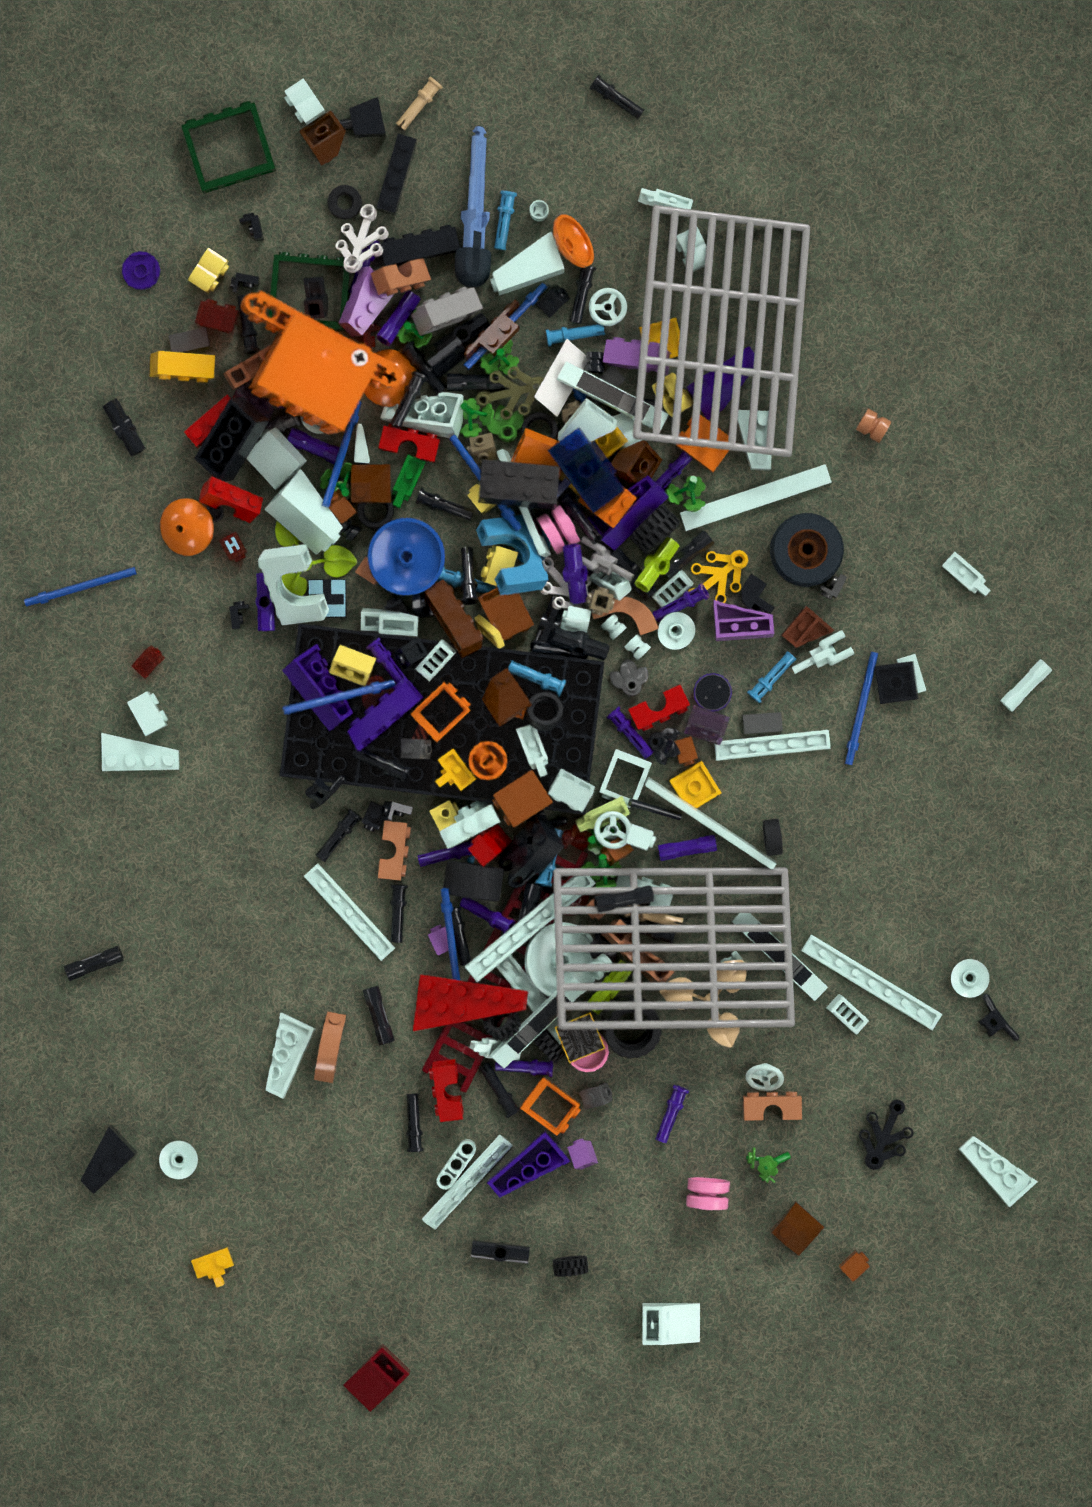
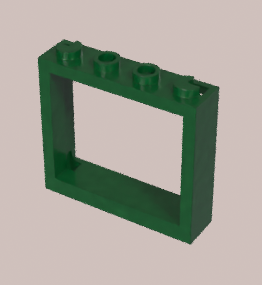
M243 102L238 108L227 107L221 110L222 113L215 115L214 113H208L203 115V119H189L185 121L184 125H181L203 194L276 171L255 102ZM251 111L267 163L205 182L189 131Z
M279 252V255L274 254L270 296L277 299L280 262L344 267L345 257H336V260L328 259L329 256L317 255V258H310L309 254L298 253V256H290L289 252ZM345 268L340 318L349 298L351 273L347 272ZM269 309V316H268V317H269V318H272L273 313H272V311ZM315 320L333 331H346L339 322Z

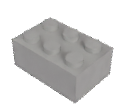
M462 287L456 290L454 294L450 295L449 292L439 296V299L435 301L433 298L424 301L423 305L416 307L417 311L411 316L419 335L422 336L469 319L483 309L474 287L470 289Z

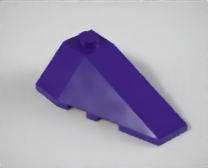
M748 346L743 350L742 368L753 369L754 352ZM735 355L725 361L723 365L734 366ZM711 371L703 375L700 411L707 420L711 418L715 372ZM722 373L719 412L732 399L734 374ZM741 375L740 387L749 376ZM695 382L686 387L692 399L694 398Z

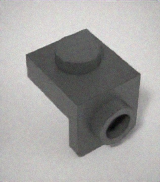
M401 738L400 758L430 759L432 752L431 740Z
M608 1083L579 1091L585 1110L613 1101L612 1091Z

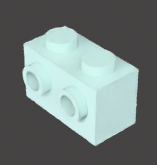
M147 691L127 702L145 736H149L167 726L166 721L168 718L163 710L160 711L156 704L159 701L154 693L150 694Z
M560 769L548 794L554 800L568 804L571 809L583 812L593 795L595 786Z

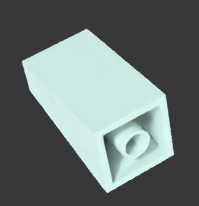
M552 232L547 233L492 273L493 278L490 279L494 292L498 291L500 296L564 273V266Z
M301 469L282 486L265 508L270 515L303 544H306L316 555L321 550L325 552L331 544H334L339 539L340 535L338 533L343 528L329 507L322 506L323 499Z

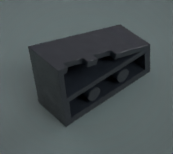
M112 1125L108 1127L80 1180L93 1194L137 1153Z

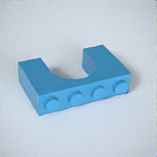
M523 515L515 516L522 526L517 532L509 521L503 517L482 520L476 529L482 546L506 544L514 547L523 558L524 565L500 569L495 577L500 595L542 590L548 581V573L544 570L542 558L537 552Z

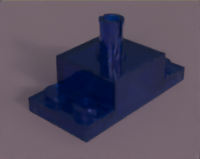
M580 427L548 450L593 513L625 490L614 475L617 473L615 468L596 442H590Z

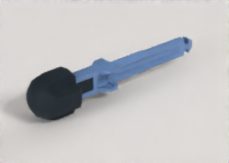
M480 126L474 128L475 136H472L468 210L461 211V220L464 224L463 248L455 251L456 278L461 284L471 288L483 285L489 279L491 271V252L484 249L485 227L490 217V212H483L487 138L483 136L486 134L485 129Z

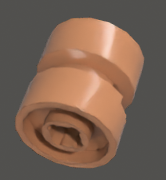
M868 408L856 430L864 435L869 433L872 440L880 443L891 421L883 417L877 418L878 414Z

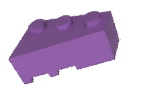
M370 266L362 267L357 272V280L352 286L349 301L346 302L339 324L351 336H362L393 297V295L387 296V294L378 295L371 276L374 270Z
M613 337V340H606L603 363L626 369L639 368L640 340L624 342L625 339ZM650 342L647 356L659 357L660 343ZM667 351L666 358L669 359L671 352ZM647 364L646 372H657L658 365ZM666 366L665 368V375L667 376L669 366Z
M713 600L716 641L769 638L774 636L772 614Z

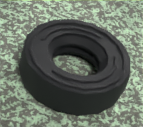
M340 185L334 188L329 194L327 201L331 213L343 220L355 217L362 206V199L358 190L349 185ZM342 195H348L352 199L351 207L345 210L341 209L337 204L339 197Z

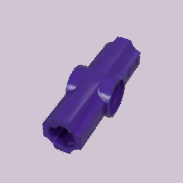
M578 544L563 546L565 560L563 578L568 583L570 603H584L587 598L585 582L588 573L586 566L583 565L581 546Z
M257 573V597L255 603L258 614V631H275V605L270 599V591L268 586L265 585L263 573ZM265 597H268L270 600L267 607L262 605V600Z

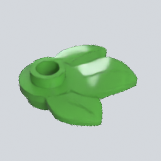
M499 405L495 412V419L490 424H487V428L492 434L498 435L503 442H512L517 437V430L522 427L524 416L517 410L510 419L504 420L500 416V412L505 407ZM504 411L505 416L510 415L508 411ZM509 429L511 435L505 436L504 431Z

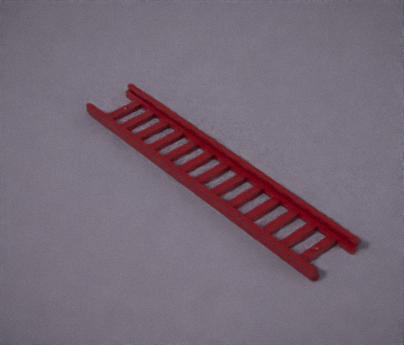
M582 851L576 864L559 856L556 857L555 863L564 868H581L588 854ZM561 879L562 886L564 883H566V881ZM526 883L514 889L502 913L503 917L514 920L508 917L512 908L516 907L521 910L522 902L517 899L522 889L525 890ZM541 891L540 899L545 900L550 895ZM555 918L551 920L547 925L553 924ZM496 927L494 928L484 950L502 936L500 934L501 930ZM521 945L515 951L525 955L527 947ZM492 972L484 976V978L501 987L513 988L507 980ZM472 975L468 979L469 982L476 981ZM505 1017L499 1020L497 1028L501 1026ZM461 1022L443 1027L422 1071L428 1074L434 1060H451L439 1054L444 1043L475 1059L471 1069L456 1062L457 1071L466 1076L460 1088V1091L466 1093L484 1056H480L479 1052L473 1051V1049L447 1035L453 1026L482 1041V1038L493 1037Z

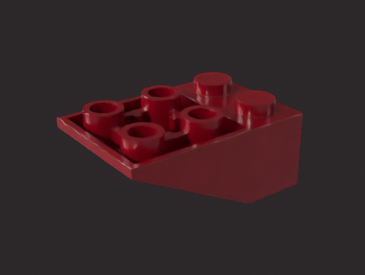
M382 1344L343 1386L371 1412L410 1374V1369Z

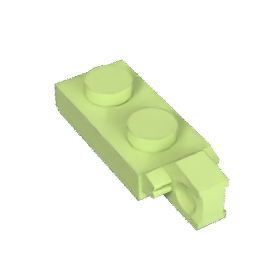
M621 796L597 807L575 820L580 832L589 828L594 829L596 820L605 812L616 811L624 816L630 815L623 797ZM610 817L601 823L600 828L610 824Z

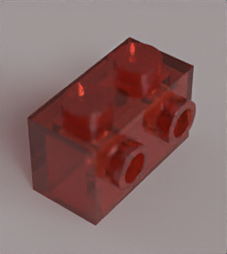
M206 299V302L201 300L195 323L199 326L234 335L240 312L235 310L236 306L230 304L220 306L217 305L215 300Z

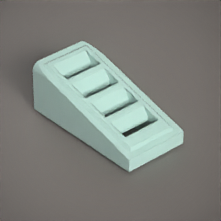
M358 424L356 428L354 462L357 464H370L364 428L362 424Z
M681 569V571L657 590L652 597L662 608L677 600L694 583ZM678 577L686 584L685 587L677 580ZM673 582L680 589L679 592L671 585ZM666 588L675 595L673 598L665 590ZM661 592L669 600L667 603L660 597L659 594Z
M603 572L599 574L593 573L589 576L592 582L601 588L608 589L609 594H613V598L619 601L631 591L629 580L614 572L610 575L605 574L602 579L600 578L604 575Z
M442 639L415 669L430 682L456 653V650ZM441 647L449 655L447 656L446 654H444L439 648ZM435 652L443 659L442 662L434 655ZM431 659L432 661H434L438 665V667L436 668L428 660ZM424 664L433 671L432 674L423 667Z
M840 994L826 1007L856 1035L869 1022L864 1015ZM847 1007H849L850 1009L843 1016H841L840 1014ZM854 1012L855 1015L849 1021H846L847 1018ZM860 1017L861 1020L853 1027L852 1024Z

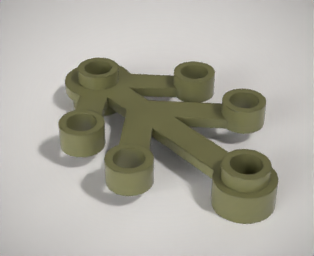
M512 366L508 370V376L511 379L518 378L527 384L520 386L503 376L500 371L495 370L490 374L491 382H499L509 389L490 393L488 390H482L476 396V401L478 405L485 407L492 401L511 397L507 406L500 412V416L504 420H508L512 417L513 409L521 395L530 392L525 403H522L518 408V412L525 416L531 411V405L535 400L534 396L538 391L534 384L541 385L544 378L539 376L531 378L521 372L517 366ZM511 370H516L517 375H512ZM493 374H497L499 379H494ZM482 396L485 397L486 402H482L480 398ZM522 406L527 407V412L522 411ZM505 410L509 412V416L504 415Z

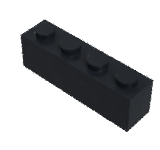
M402 134L397 135L376 207L377 211L396 216L416 149L417 139Z
M451 225L441 226L440 230L437 231L426 229L421 231V234L415 236L413 233L402 235L401 239L395 240V237L386 238L383 240V243H380L383 248L382 254L385 266L402 265L412 260L455 253L460 248L456 228L451 227Z

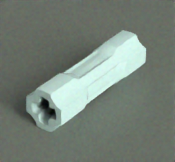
M1040 659L1020 682L1000 700L1001 703L1013 712L1023 699L1047 677L1052 669Z

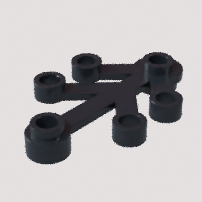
M899 1099L891 1101L889 1105L891 1113L883 1132L878 1123V1115L875 1112H869L866 1115V1119L871 1124L878 1141L875 1150L870 1141V1132L866 1129H862L859 1132V1138L863 1141L867 1150L865 1164L872 1170L880 1169L884 1164V1160L895 1156H903L906 1153V1148L901 1144L896 1145L892 1150L883 1152L885 1145L903 1138L910 1139L914 1134L910 1127H904L902 1131L890 1135L898 1115L902 1114L905 1110L904 1103ZM896 1104L901 1105V1109L899 1111L894 1110V1106ZM871 1114L876 1116L874 1121L869 1120ZM906 1129L911 1131L909 1136L904 1135ZM863 1132L868 1133V1137L865 1139L861 1137ZM898 1147L903 1148V1152L901 1154H898L896 1152ZM873 1157L878 1158V1162L876 1164H873L871 1162V1159Z

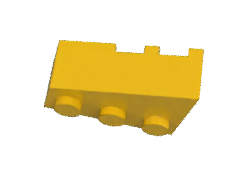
M157 351L150 356V377H159L161 380L178 378V381L197 379L199 383H208V380L214 379L215 355Z

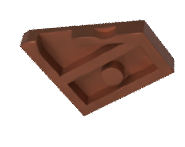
M805 606L781 636L797 648L807 642L832 633L834 629Z

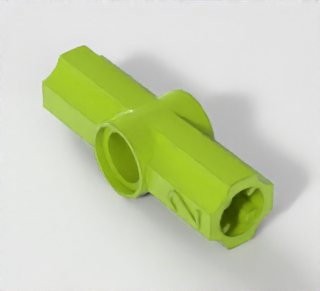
M666 537L656 553L646 557L644 562L645 568L634 584L642 591L648 592L659 575H665L670 568L669 561L680 547L679 544L672 538Z
M611 971L609 975L605 976L602 983H624L632 971ZM620 990L596 991L587 1002H609ZM592 1010V1011H594L596 1014L599 1015L602 1010Z

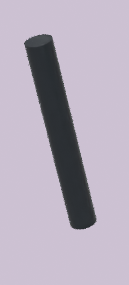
M632 798L628 802L629 806L676 820H681L682 813Z

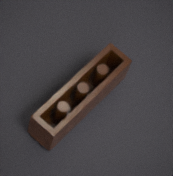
M443 579L423 592L427 605L461 658L482 648L483 635L479 629L476 630L473 626L474 622L469 614L466 615L462 602L455 598L451 585H447Z

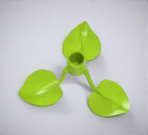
M276 521L275 534L280 545L283 547H290L294 544L298 546L300 540L281 523ZM332 545L324 552L325 559L312 560L307 571L312 565L325 562L324 570L328 575L341 577L357 564V560L352 552L345 547ZM301 572L282 575V582L291 593L298 596H303L306 593L308 582L304 577H300Z

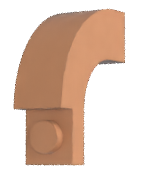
M623 597L620 601L615 599L613 609L609 610V613L603 612L602 616L591 613L594 620L616 612L625 613L635 621L640 636L659 629L651 611L644 604L630 597Z
M327 1012L318 1051L314 1080L333 1083L346 1015Z

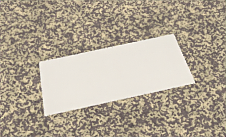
M568 339L563 344L534 396L556 416L559 415L573 390L572 387L557 380L565 362L567 361L584 370L588 363L586 355Z

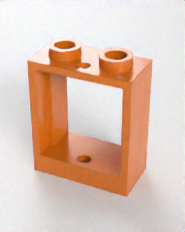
M445 682L442 683L411 713V716L436 742L444 737L471 711L468 708L471 704L464 697L460 699L455 694L457 690L451 683L447 685ZM445 690L464 711L439 733L420 712Z
M544 1076L520 1106V1109L556 1136L559 1133L563 1134L569 1127L567 1122L570 1118L575 1119L581 1111L579 1109V1102ZM546 1086L573 1105L557 1127L530 1108Z

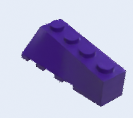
M646 476L628 489L637 499L614 529L596 515L594 517L592 515L587 517L603 536L602 541L613 550H616L669 497L663 488L649 476Z
M318 644L294 659L282 670L305 701L342 692L338 691L336 687L337 681L334 675H330L326 667L328 664L325 658H321L318 652L320 651ZM346 699L312 708L329 731L353 713Z
M401 680L393 687L395 690L393 693L383 695L379 699V705L376 707L372 705L364 712L366 714L365 717L361 720L357 718L350 724L352 728L348 730V733L358 751L369 745L423 699L422 695L409 680L404 683Z
M545 1130L487 1180V1184L499 1197H502L571 1161Z

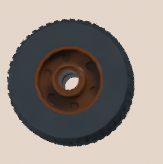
M813 513L794 515L785 520L773 534L770 543L772 565L785 581L801 587L819 585L830 579L840 567L844 555L843 539L837 527L821 515ZM804 545H808L811 548L810 555L803 553L802 547Z

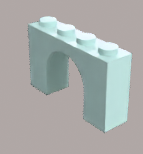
M306 544L267 549L262 552L258 559V566L262 569L265 585L268 586L270 599L275 605L276 616L280 619L281 625L321 621L325 619L329 612L324 594L298 596L291 593L282 582V575L307 571L312 559Z

